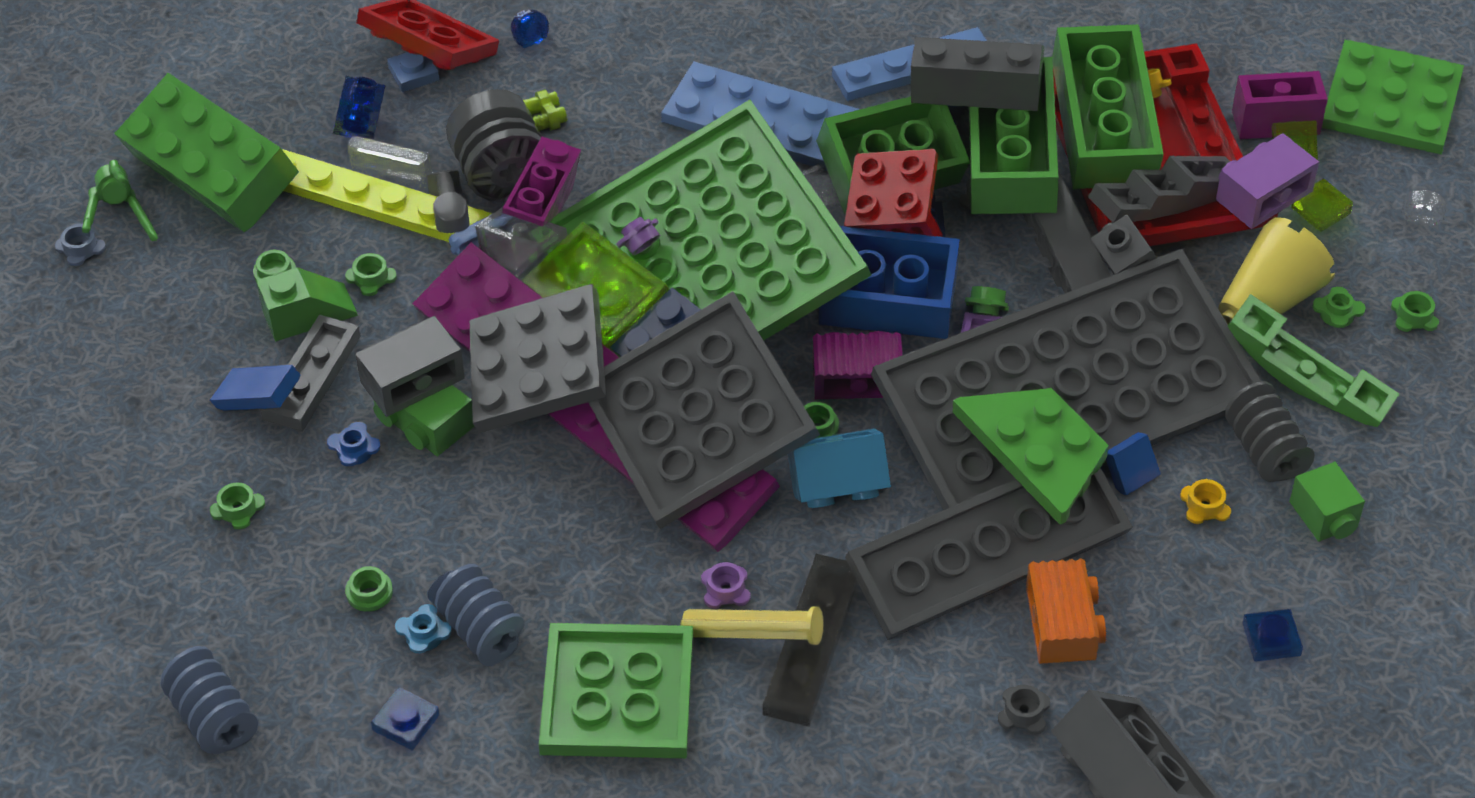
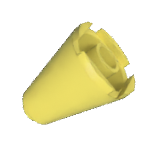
M1274 217L1268 221L1260 231L1219 304V311L1226 323L1229 325L1250 294L1282 315L1328 285L1335 277V273H1330V268L1334 265V261L1324 244L1306 228H1303L1298 233L1288 227L1292 221L1287 218Z

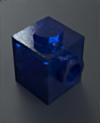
M346 76L333 134L373 143L386 85L376 83L367 77L354 78Z

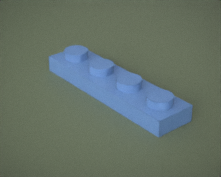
M978 27L939 37L942 39L987 41ZM914 45L833 66L832 76L847 101L911 84V61Z

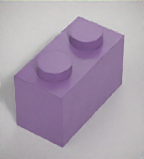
M1282 133L1269 142L1260 143L1249 154L1237 161H1230L1223 167L1219 174L1216 200L1249 228L1253 229L1313 192L1319 161Z

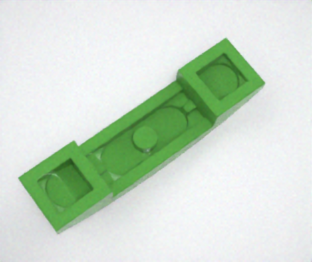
M1250 294L1227 326L1247 353L1268 373L1295 393L1360 423L1378 427L1399 396V393L1363 369L1354 378L1281 329L1287 318Z

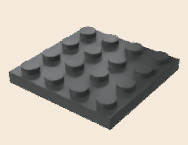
M733 291L604 367L606 397L589 402L660 529L820 435Z

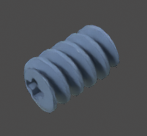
M467 564L456 570L448 571L432 583L427 591L428 599L436 605L438 612L446 617L447 623L467 643V647L477 655L479 662L484 666H493L513 654L519 643L518 636L524 628V619L518 613H514V607L508 601H503V594L497 588H493V582L487 576H483L482 569L477 564Z
M194 646L184 650L169 662L161 675L160 685L162 691L169 697L173 708L179 712L181 720L187 724L190 733L197 739L198 745L202 750L209 754H221L241 746L254 736L259 725L257 716L250 712L249 705L241 699L239 690L231 686L230 677L223 673L221 664L213 658L211 650L204 646Z

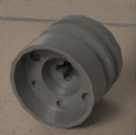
M490 89L472 95L461 102L450 114L446 125L448 143L456 159L460 162V168L465 175L469 187L477 196L489 201L509 197L542 137L535 127V121L527 105L519 95L508 90Z

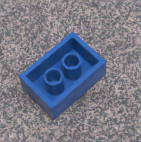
M840 226L867 264L872 276L820 306L819 325L889 333L897 331L900 334L947 339L958 271L960 239Z

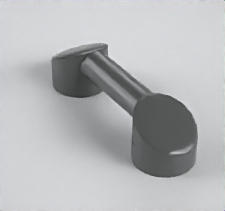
M445 170L428 174L426 176L428 192L431 195L437 196L433 203L436 229L442 233H455L468 228L470 225L468 207L465 198L460 195L462 188L459 171Z

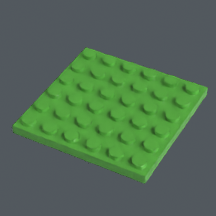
M751 99L559 213L544 226L539 225L534 228L570 290L588 284H593L599 294L602 343L609 350L671 288H674L701 310L733 291L764 341L872 276L867 264ZM639 217H642L644 221L647 219L652 221L656 218L659 223L655 228L659 232L660 237L651 246L632 256L627 247L622 246L618 248L616 243L624 237L621 230L626 225Z

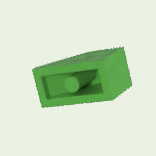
M297 267L256 280L262 311L275 342L308 332L319 314L341 321L358 316L345 284Z

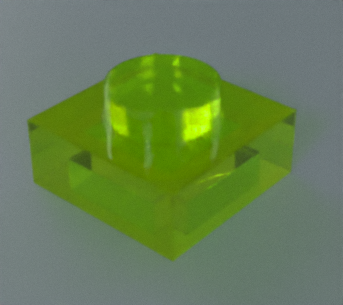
M1316 121L1272 123V139L1284 133L1318 160Z
M1323 178L1314 184L1313 192L1293 203L1291 208L1322 232L1350 215L1353 201Z

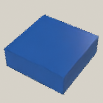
M1137 432L1108 450L1106 462L1115 488L1123 495L1130 494L1161 475L1148 434Z

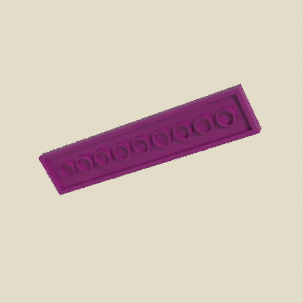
M471 242L412 304L425 317L435 316L449 335L470 352L469 320L535 301L542 297ZM602 344L605 367L620 357ZM589 402L547 414L633 483ZM762 469L677 520L719 552L737 535L776 492L780 485L772 475Z

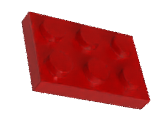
M389 0L362 7L358 10L356 20L357 24L371 30L370 33L373 36L381 39H390L402 45L401 48L411 54H421L433 60L432 63L436 67L446 70H453L457 66L476 63L480 59L496 55L500 41L417 0Z

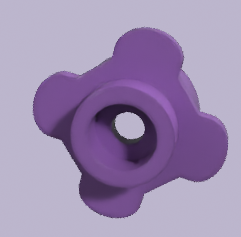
M642 217L633 220L621 230L624 237L616 245L618 248L622 246L627 247L632 256L639 254L659 239L660 234L655 228L659 221L656 218L652 221L650 219L644 221Z
M729 562L718 563L705 570L701 575V582L706 585L707 589L704 603L713 609H717L723 604L734 603L737 606L747 604L750 600V592L745 589L744 583L747 579V571L743 567ZM723 585L730 586L729 589H722L721 587Z

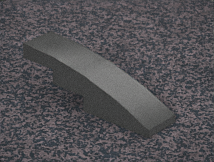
M1169 156L1162 170H1132L1126 183H1096L1088 198L1112 223L1126 214L1132 222L1179 214L1217 201L1219 174L1230 161L1225 156Z

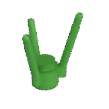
M111 160L109 164L99 168L95 174V186L88 190L89 201L83 220L82 231L83 233L90 232L98 201L102 200L108 204H119L126 201L129 203L150 240L156 241L158 235L139 204L134 190L130 188L126 170L119 166L117 160Z

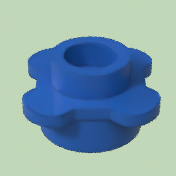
M363 422L351 423L340 434H331L327 439L328 448L337 452L338 458L344 466H354L366 462L381 447L379 439L369 435L367 425Z

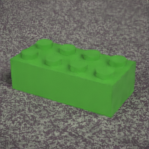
M1139 24L1057 28L1052 55L1053 71L1073 189L1094 188L1096 183H1126L1132 170H1160L1164 154Z
M1044 57L1038 111L969 107L971 214L1057 213L1058 158L1053 57Z
M170 73L164 76L114 133L134 157L242 232H246L259 220L299 173L298 169L279 146Z

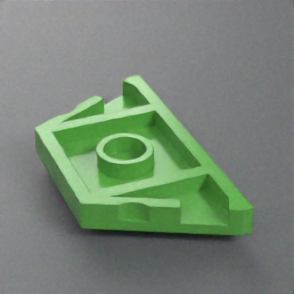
M1052 388L959 397L953 400V413L1060 525L1065 523L1070 516L1072 505L1078 496H1083L1090 485L1092 474L1098 472L1106 460L1109 445Z

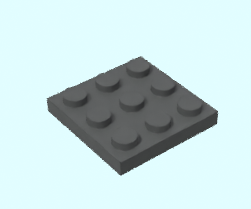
M593 284L469 320L473 424L479 433L606 397L599 294Z

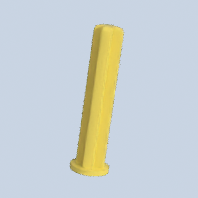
M818 606L810 607L809 611L687 609L683 613L681 626H693L694 638L808 640L811 645H818L823 635V615Z

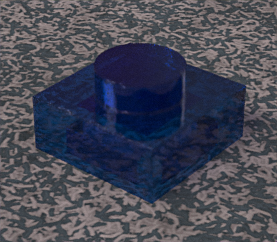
M1291 609L1244 614L1242 623L1254 662L1301 656L1303 646Z
M398 687L371 721L372 731L413 751L440 716L439 707Z

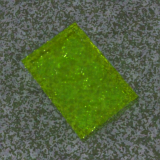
M583 221L522 279L524 284L542 298L593 284L599 294L602 344L609 350L669 290L666 283Z

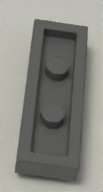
M319 314L288 365H293L300 373L299 381L280 408L260 409L262 419L303 432L360 339L359 325Z

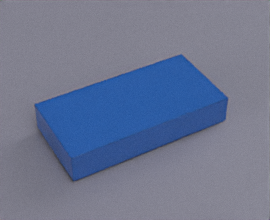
M293 365L232 368L210 401L217 409L223 411L280 408L299 381L301 375Z

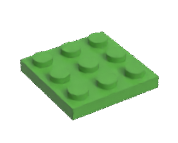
M1345 39L1328 95L1322 128L1442 155L1464 65Z
M550 623L539 734L540 755L687 758L693 626Z

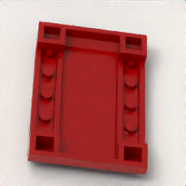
M1198 44L1145 51L1147 69H1160L1162 80L1170 79L1172 83L1161 88L1162 95L1153 98L1164 154L1160 170H1162L1169 156H1225L1229 161H1237L1242 158L1243 155L1208 83L1210 69ZM1054 77L1056 131L1067 155ZM1083 188L1081 192L1099 233L1111 220L1088 198L1093 188ZM1218 201L1175 215L1133 222L1149 246L1251 229ZM1278 213L1270 217L1266 221L1262 222L1261 224L1257 225L1253 229L1262 228L1268 221H1270L1274 217H1277Z

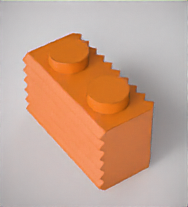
M1082 558L1076 561L1073 559L1068 561L1061 559L1058 562L1051 560L1048 563L1045 561L1029 563L1026 590L1039 664L1096 660L1098 645L1106 642V624L1103 615H1095L1093 605L1098 604L1099 601L1098 582L1096 576H1088L1085 560Z

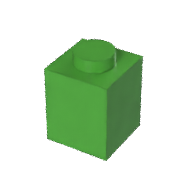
M1336 462L1295 476L1289 501L1318 542L1333 536L1336 539H1343L1351 535L1359 525L1365 500Z

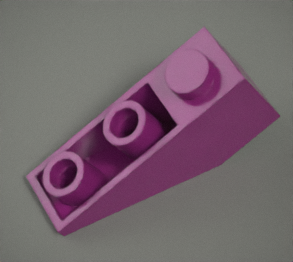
M542 136L503 206L502 213L540 226L547 224L561 212L573 189L581 149L569 146L562 141L551 140Z

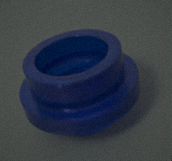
M523 10L513 18L511 23V33L514 41L525 49L546 39L549 32L547 17L537 10Z

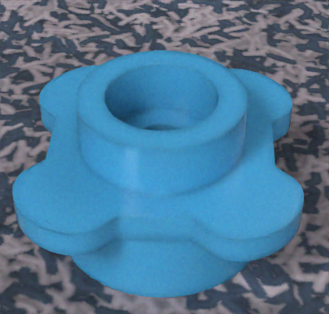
M424 604L410 617H401L395 623L396 633L405 636L409 649L414 653L420 654L434 649L442 640L448 639L452 633L451 626L447 622H442L438 617V612L434 605ZM422 626L427 627L426 629L419 630V628Z

